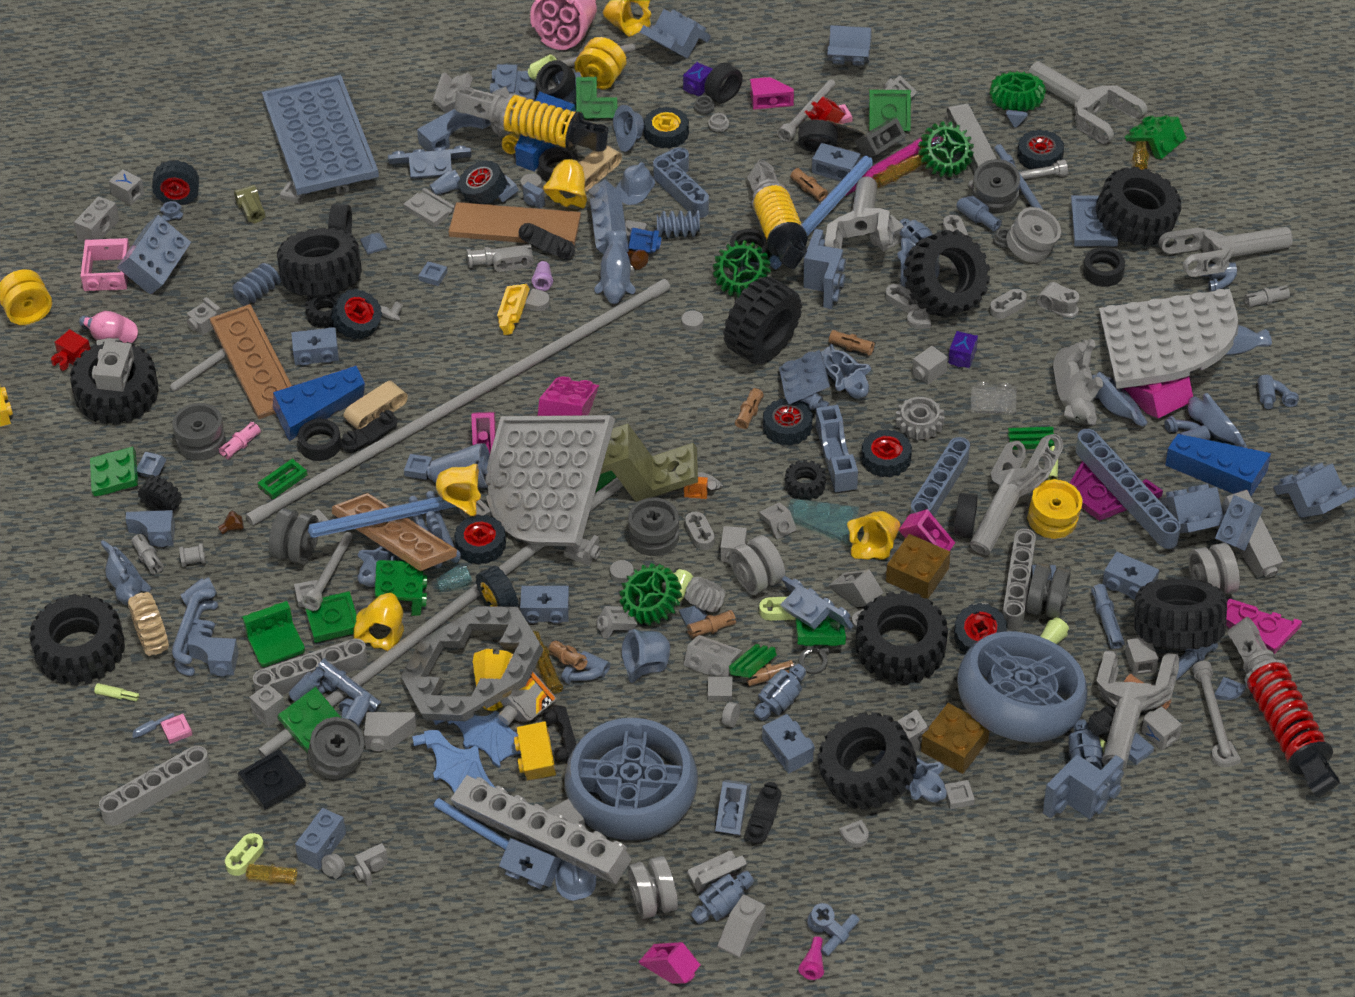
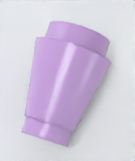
M545 261L537 264L532 277V284L537 290L546 291L553 284L550 265Z

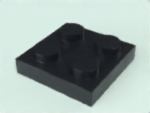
M280 749L237 772L240 781L263 810L306 787L305 779Z

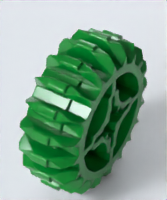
M1009 71L1007 74L1001 73V76L998 75L992 80L990 95L992 103L996 104V107H1002V110L1027 112L1028 109L1034 110V108L1040 107V104L1043 103L1046 89L1043 80L1039 79L1038 76H1033L1032 73Z
M944 121L939 126L936 123L933 124L932 129L927 128L925 130L926 134H922L920 137L922 141L918 143V147L921 148L918 151V155L923 156L920 161L921 163L927 162L925 169L931 167L933 168L932 174L939 171L940 177H943L946 173L948 178L953 173L956 176L959 175L960 170L965 171L967 165H970L972 162L970 158L974 154L970 150L974 148V144L969 143L972 139L971 136L965 137L967 130L961 132L959 130L960 125L954 128L952 122H949L946 126ZM940 136L939 144L931 147L932 139ZM961 152L960 160L952 163L953 155Z
M745 240L742 242V245H738V242L735 241L734 247L727 244V251L720 249L719 253L721 256H715L717 263L713 264V270H715L713 277L717 278L716 284L718 286L722 285L721 290L723 292L728 290L730 296L736 292L738 298L741 296V292L749 287L750 283L759 278L768 277L767 275L771 274V269L768 268L770 261L766 260L768 258L767 253H762L761 247L755 249V243L753 242L747 246ZM737 256H742V257L739 258V259H733V258H735V257H737ZM751 258L758 263L759 271L754 270V267L750 265ZM745 266L746 270L739 271L738 273V268L741 269V267ZM725 267L734 273L733 281L725 275ZM745 279H750L748 282L741 283Z
M651 563L648 568L642 565L640 571L634 569L633 576L626 575L628 582L621 583L624 590L619 591L621 596L619 601L624 609V613L629 610L628 617H634L638 624L642 625L645 622L651 626L653 621L660 625L661 618L668 620L669 613L675 614L674 606H680L678 599L682 598V593L680 592L682 586L679 583V578L676 574H673L670 568H665L661 564L656 567L655 564ZM663 582L666 583V591H665V593H662V589H663L662 584H663ZM637 596L640 597V598H639L640 604H639L638 607L636 606V597H637Z

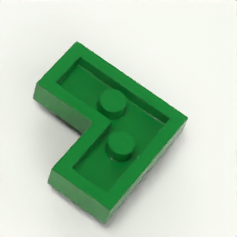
M576 77V112H582L584 119H613L617 110V97H597V77Z

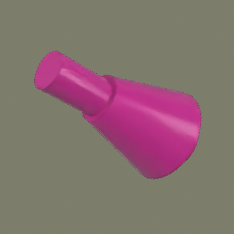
M818 936L813 938L811 949L798 968L799 973L809 980L819 979L824 975L821 952L823 939Z

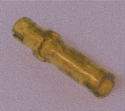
M916 154L898 164L887 166V169L874 174L872 179L878 183L877 187H880L892 180H898L900 176L927 164V162L921 163L920 160L923 156Z
M533 631L544 649L541 654L542 658L540 656L537 666L547 688L553 695L560 693L563 690V685L550 660V651L544 646L539 632Z

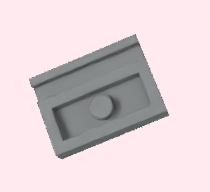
M423 188L420 194H415L403 204L404 210L434 228L449 217V214L454 213L455 209L453 204L426 188Z

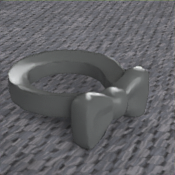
M818 645L805 646V650L802 651L799 657V664L809 674L821 673L828 664L827 655L829 654V647ZM812 651L819 652L823 659L822 665L816 669L808 668L804 663L805 657Z

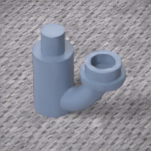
M1235 262L1229 263V267L1225 272L1201 276H1209V279H1213L1208 282L1209 292L1222 289L1233 282L1237 276Z
M1262 375L1258 378L1260 402L1264 404L1266 409L1273 408V403L1276 401L1275 390L1283 395L1282 402L1285 406L1294 407L1297 405L1299 395L1296 392H1291L1283 383L1273 380V377L1270 375Z
M818 393L799 400L812 410L830 405Z
M1173 416L1168 417L1164 421L1165 428L1169 433L1177 432L1178 428L1186 429L1188 431L1179 434L1210 440V433L1205 425L1200 426L1191 421L1176 420Z
M583 651L580 654L587 657L585 660L588 662L584 669L588 671L576 672V668L567 666L561 676L562 680H565L567 684H570L571 681H586L600 676L605 677L611 663Z
M316 669L313 673L308 672L289 691V695L296 702L314 687L321 694L327 691L334 692L338 687L334 688L331 685L332 682L325 677L322 679V684H320L319 679L323 676V673Z
M363 691L354 700L344 699L339 704V708L342 711L341 718H346L359 727L370 707V693Z

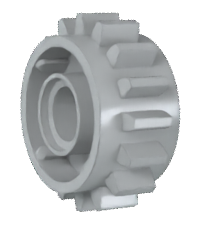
M913 397L905 400L903 405L898 406L895 420L896 427H900V433L906 434L908 438L927 440L932 436L935 437L937 431H942L945 417L944 410L940 409L939 403L937 404L932 399L926 397Z

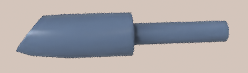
M174 713L155 722L151 720L134 729L133 738L140 737L157 729L156 726L161 724L160 722L175 717Z

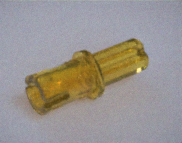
M1137 141L1133 154L1134 167H1139L1142 170L1148 169L1149 153L1147 152L1146 142Z
M249 864L246 869V878L269 881L270 884H273V882L295 884L297 868L276 867L275 864H271V866Z

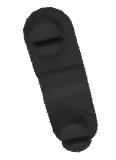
M525 223L519 228V237L523 241L562 259H569L575 253V246L571 241L550 233L543 228L531 223Z
M385 410L380 413V417L369 422L365 427L344 433L340 445L347 452H355L392 431L397 425V418L394 416L393 411Z
M554 704L553 709L544 710L543 716L546 724L556 723L560 734L563 736L564 746L554 749L555 759L559 763L568 761L570 754L576 746V740L566 707Z
M1105 706L1100 711H1095L1089 718L1088 729L1096 736L1106 734L1111 728V721L1115 711L1110 706Z
M766 782L764 787L761 788L746 829L747 839L756 845L761 844L768 837L777 813L781 791L775 782Z

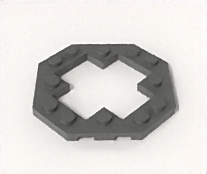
M478 606L421 639L401 677L425 720L467 721L474 717V712L483 706L489 708L503 700L502 695L510 690L515 689L518 691L526 686L544 649L518 607ZM472 630L505 631L499 643L503 649H516L501 679L480 678L471 697L438 695L444 682L441 677H428L443 647L463 648Z

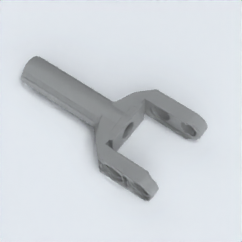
M1039 61L1035 62L1029 69L1028 74L1032 73L1033 76H1038L1039 79L1043 80L1046 90L1075 106L1076 129L1102 144H1107L1114 138V132L1109 123L1095 116L1096 113L1106 106V103L1132 118L1139 119L1147 113V106L1144 101L1119 86H1099L1087 90ZM1118 96L1123 99L1124 103L1119 100ZM1134 105L1139 108L1140 113L1135 109ZM1102 130L1106 132L1108 137L1103 134Z
M862 177L858 180L853 211L838 217L827 225L825 246L842 249L844 237L866 235L879 231L882 246L893 244L895 227L890 211L874 208L877 183L871 177Z
M1288 227L1224 236L1212 230L1191 228L1164 233L1158 243L1160 248L1169 254L1203 249L1204 253L1192 254L1183 262V270L1189 276L1196 277L1225 272L1229 267V259L1231 257L1290 248L1293 239L1291 230ZM1188 236L1194 237L1190 244H1185ZM1169 239H1174V243L1172 246L1168 248L1165 247V244ZM1210 260L1215 263L1212 267H1208ZM1197 261L1196 268H1194L1193 270H1189V265L1192 262Z
M1051 434L1043 437L1026 468H1020L1026 458L1024 445L1019 441L1009 442L1005 445L991 471L992 480L998 484L999 489L969 543L974 551L979 554L989 555L1019 498L1038 487L1048 478L1063 449V441L1060 436ZM1050 439H1052L1055 444V448L1053 451L1050 450L1048 446ZM1014 445L1018 448L1019 451L1017 457H1015L1012 452ZM1040 457L1045 461L1044 469H1041L1039 466ZM1004 463L1007 464L1009 470L1003 471Z
M1104 652L1096 681L1100 690V696L1110 706L1115 707L1116 710L1102 758L1103 765H1106L1117 755L1124 760L1123 769L1126 767L1140 712L1157 708L1172 698L1179 670L1178 654L1167 653L1163 656L1156 685L1152 686L1148 683L1116 682L1119 671L1117 652Z

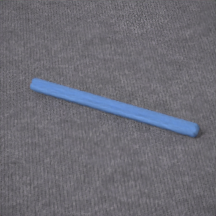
M864 156L802 223L807 236L873 165L871 158ZM775 255L769 259L770 267L778 269L782 265L779 257Z
M439 496L313 523L309 525L308 533L310 537L314 538L457 506L443 500Z

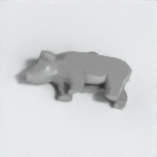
M1093 339L1084 340L1082 343L1079 342L1070 347L1060 349L1053 363L1057 391L1065 408L1064 416L1068 420H1073L1087 426H1094L1096 424V407L1092 402L1098 391L1103 387L1102 379L1100 377L1093 379L1089 368L1091 353L1096 346Z

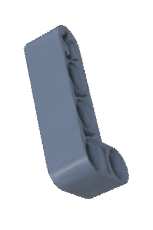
M677 147L655 158L653 161L655 181L687 211L690 210L692 216L695 215L696 210H699L700 218L706 217L709 213V195L686 174L689 170L688 150Z

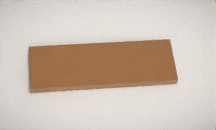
M456 202L449 229V237L527 243L519 237L518 231L521 225L531 223L571 241L575 246L581 212Z
M251 304L211 317L210 324L257 418L262 419L276 414L273 409V392L291 387L292 385Z
M366 493L332 506V514L341 518L388 508L389 506ZM408 518L356 528V530L420 571L457 557V549Z

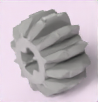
M692 577L686 587L684 597L690 604L702 610L716 612L722 606L726 592L714 581L702 577Z

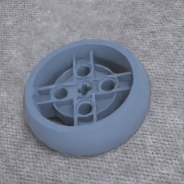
M1013 631L988 635L977 641L966 652L959 666L957 683L964 707L983 727L1005 738L1022 742L1053 740L1073 728L1085 710L1088 691L1086 679L1080 665L1062 647L1040 636Z
M621 718L599 725L580 739L567 761L564 784L567 798L582 815L588 827L602 835L615 839L641 840L667 831L684 817L693 803L696 794L698 772L692 752L683 739L673 730L652 720ZM660 756L667 759L673 765H665ZM589 792L598 793L604 803L595 799Z

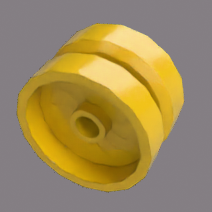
M595 37L589 40L584 50L577 57L574 63L575 71L580 72L582 77H597V89L605 90L613 85L625 68L626 56L619 45L612 40L604 37Z
M22 269L10 273L0 282V304L11 322L17 325H28L43 319L49 313L52 306V297L38 273Z
M1052 479L1042 482L1032 493L1027 515L1030 527L1037 534L1045 538L1058 539L1071 534L1077 526L1083 500L1080 492L1074 485L1066 481Z

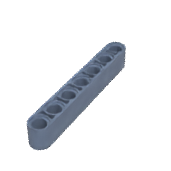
M1091 429L1081 430L1078 433L1076 454L1161 547L1171 549L1177 546L1181 528L1179 521L1097 432Z

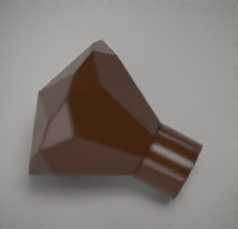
M629 250L627 252L631 265L635 270L642 269L648 263V254L644 250Z
M231 510L224 523L218 526L219 530L224 534L230 530L244 529L242 517Z

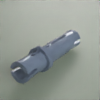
M1097 584L1091 589L1096 603L1095 610L1101 617L1111 649L1122 648L1125 642L1114 614V604L1109 599L1106 586L1104 584Z
M325 658L316 667V669L323 673L325 678L332 682L331 685L334 688H340L353 699L356 696H360L363 691H366L346 675L347 672L344 670L340 671ZM371 695L368 711L375 712L382 701Z

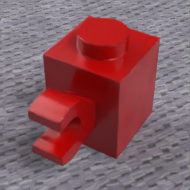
M823 96L818 102L813 101L811 103L813 105L811 111H804L811 120H828V122L832 121L835 123H839L845 115L834 101Z
M69 329L54 342L57 354L51 358L52 365L55 366L59 363L60 370H66L69 363L73 365L78 357L81 358L80 354L91 349L89 340Z

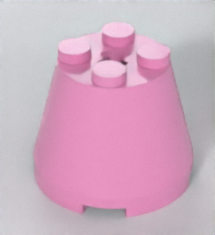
M535 0L530 12L531 25L535 27L537 33L542 38L541 41L545 45L557 50H567L577 45L584 38L596 15V0Z

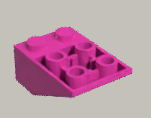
M565 376L556 378L539 398L538 416L589 415L599 385L593 384L588 380L573 381Z
M1188 376L1173 381L1124 388L1147 414L1156 418H1160L1189 404V399L1193 397Z

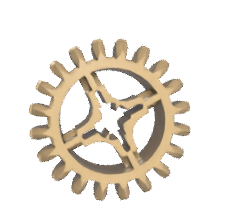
M141 592L130 597L128 600L130 614L145 653L151 656L166 651L169 647L167 634L153 596L149 592Z

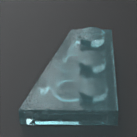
M791 498L789 510L795 524L809 530L822 532L831 539L837 538L842 540L846 545L852 547V543L849 541L850 532L847 522L858 518L859 507Z

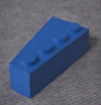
M539 92L536 101H540L541 104L547 103L548 105H554L556 108L561 107L563 111L568 109L571 112H575V104L542 92ZM521 134L515 146L516 165L535 171L539 167V157L547 149L554 148L556 145Z
M353 366L273 392V409L288 440L291 441L296 438L299 429L304 423L319 418L328 419L333 413L343 410L364 396L365 382L357 366Z
M1177 434L1168 448L1165 466L1232 494L1248 490L1250 496H1252L1268 471L1271 453Z

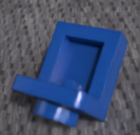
M632 227L628 249L634 251L644 250L646 253L653 254L656 249L659 250L661 245V237L658 236L659 231H648Z

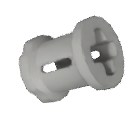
M199 543L196 547H179L182 567L197 562L206 564L203 543Z

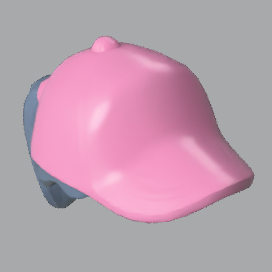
M102 311L93 317L83 315L79 318L80 326L89 329L96 341L106 338H119L123 343H133L138 335L135 323L115 312Z

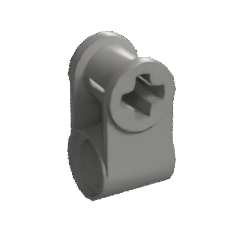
M1050 282L1037 296L1036 300L1041 308L1050 310L1063 317L1073 318L1079 313L1077 306L1080 298L1079 293L1056 282Z

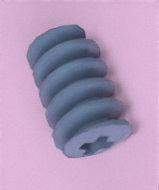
M690 210L687 211L686 217H684L682 211H679L677 217L674 211L670 212L669 217H667L665 211H662L660 217L657 214L658 236L662 237L663 232H665L666 236L670 237L673 231L675 237H678L680 231H682L683 236L687 237L690 231L692 237H695L697 231L700 233L699 210H696L694 216H692Z
M262 263L258 268L253 269L252 272L241 278L239 282L234 283V296L243 306L249 305L250 302L255 303L256 298H262V293L267 294L269 289L275 288V284L281 283L280 276L272 266Z

